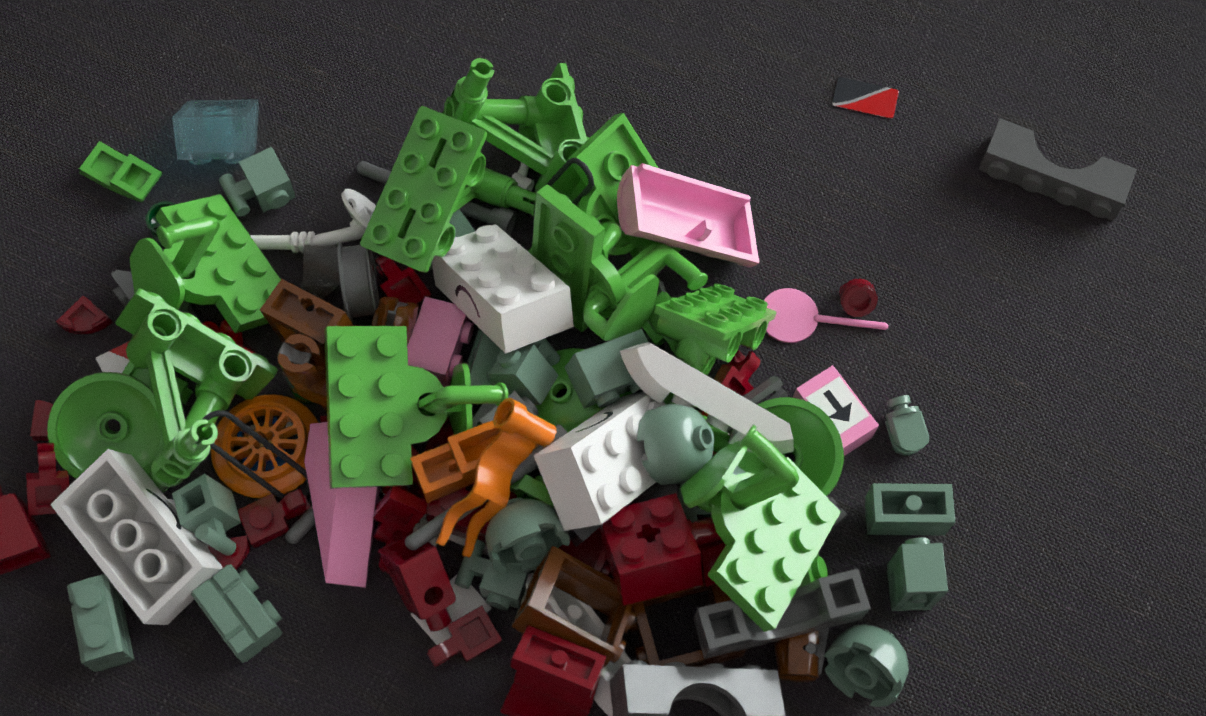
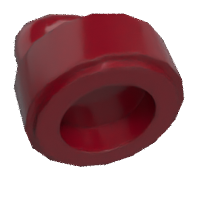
M853 279L840 287L839 299L843 310L848 315L863 317L875 309L878 296L874 286L869 281Z

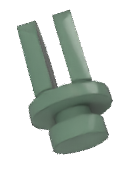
M909 395L888 400V407L893 409V412L885 415V424L894 451L901 455L915 454L929 442V434L922 411L919 410L918 406L908 407L911 403Z

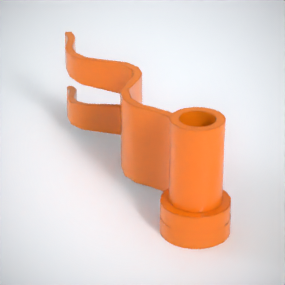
M506 398L498 406L493 423L501 431L496 439L480 455L476 466L475 484L472 491L466 498L457 502L448 510L436 541L437 544L444 546L458 519L465 512L479 507L486 500H489L486 506L474 514L469 522L462 555L468 558L471 557L474 551L477 536L483 525L491 520L501 509L506 507L510 495V481L514 471L529 457L536 444L547 447L552 443L556 435L555 425L528 412L524 404L513 398Z

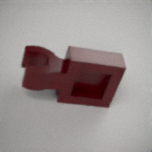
M383 255L375 259L378 265L376 270L385 281L380 285V291L384 297L399 298V302L406 304L413 302L418 305V308L422 306L425 296L432 298L430 291L411 267L401 272L394 260Z
M737 350L729 365L722 364L713 380L744 396L754 389L748 380L759 367L761 360L753 351H749L745 357Z
M54 443L37 444L39 472L26 473L28 516L56 514V511L50 504L69 487L68 470L56 471Z
M392 486L375 507L373 519L379 525L373 532L372 538L387 543L397 529L408 534L426 514L428 503L409 491Z
M298 489L287 494L280 502L272 493L238 509V513L251 545L256 548L286 534L290 529L287 520L304 514L311 506L306 495H303L302 490Z
M481 605L447 625L446 629L451 638L428 650L427 655L435 668L458 653H461L467 663L501 643L502 639Z

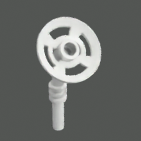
M345 189L341 196L347 211L353 218L350 222L351 227L317 235L314 232H308V235L306 232H300V234L292 232L291 235H251V238L260 250H292L293 253H298L299 250L301 253H306L308 250L309 253H314L316 249L338 245V242L343 244L356 241L363 237L376 205L357 191Z

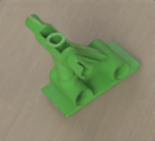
M477 58L472 61L467 76L458 80L451 96L446 99L442 114L485 130L487 132V142L542 174L535 185L536 193L549 182L568 161V158L589 139V137H586L582 123L583 112L581 107L577 105L574 94V80L569 76L566 63H558L551 77L544 81L536 96H520L519 99H486L488 96L486 86L494 74V70H491L493 65L486 59ZM505 124H518L519 133ZM572 165L551 186L558 193L566 195L571 202L586 188Z
M421 106L360 241V245L408 267L426 273L434 256H445L453 245L455 227L449 222L453 213L476 198L499 208L513 207L534 217L535 205L530 204V202L536 203V193L519 187L514 178L485 167L486 158L480 152L487 137L485 130Z
M713 284V286L700 288L698 291L686 293V295L671 298V300L657 304L654 313L659 315L656 331L657 334L677 342L675 348L677 359L708 376L716 359L730 362L735 356L739 345L752 350L758 348L764 338L769 321L774 320L777 314L776 311L767 308V302L755 297L744 299L734 295L735 290L728 286ZM631 391L626 392L625 396L632 394ZM670 392L663 402L665 404H675L671 401L675 394ZM708 423L714 434V452L718 453L724 447L731 445L729 444L731 433L724 432Z
M138 288L115 323L133 334L126 348L129 361L136 367L149 370L165 448L154 459L151 472L147 475L163 493L169 487L176 486L185 478H188L190 473L208 456L210 445L217 439L218 430L215 423L219 416L209 421L203 419V417L216 410L224 411L228 409L235 394L246 400L253 399L275 377L278 369L271 365L262 355L250 353L235 344V341L228 335L216 333L204 326L194 315L180 312L168 305L158 294L146 292ZM174 370L197 383L195 387L197 399L186 419L184 418Z

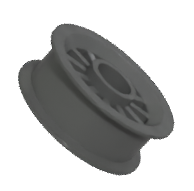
M338 242V267L345 312L351 322L356 317L372 316L378 308L380 300L373 251L361 245L343 247L342 243Z

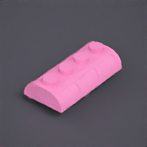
M643 163L638 167L631 165L623 174L617 191V208L620 227L626 235L667 244L671 247L685 249L745 267H753L759 264L749 195Z

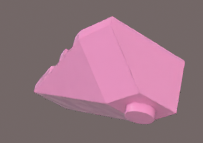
M327 422L310 424L305 467L326 584L366 588L373 543L372 535L376 522L373 519V514L379 502L381 487L330 489Z

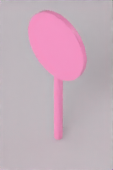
M779 289L769 294L764 300L768 303L767 308L777 312L775 319L769 321L766 333L773 339L783 343H798L807 339L815 331L818 322L880 330L888 329V324L884 322L819 315L814 301L807 294L797 289Z

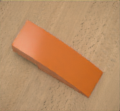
M493 420L448 437L447 444L410 458L427 503L475 482L476 466L480 455L496 439L501 431L494 426Z

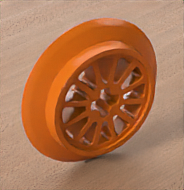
M270 394L245 400L229 411V413L245 424L253 420L256 427L255 432L266 440H271L276 448L306 469L305 456L310 424L318 423V421L305 405L287 396ZM265 415L264 426H260L257 417ZM273 416H280V418L272 426ZM223 417L217 426L218 436L213 443L238 461L248 457L243 465L249 469L259 460L258 469L253 472L282 494L296 489L306 481V478L287 462L282 466H278L276 457L279 456L271 450L261 447L255 438L231 420ZM288 422H291L293 424L283 429ZM241 431L249 437H236V435ZM295 434H298V438L296 440L287 439ZM235 446H241V447H243V448H241V449H239V450L233 452V448H234ZM211 449L214 469L222 482L230 489L252 498H263L272 494ZM283 449H295V451L290 455ZM271 460L274 469L265 471L266 463Z

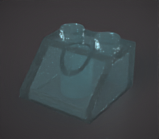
M258 99L188 100L172 117L177 160H189L190 164L200 165L211 162V159H225V163L239 164V161L252 156L256 150Z

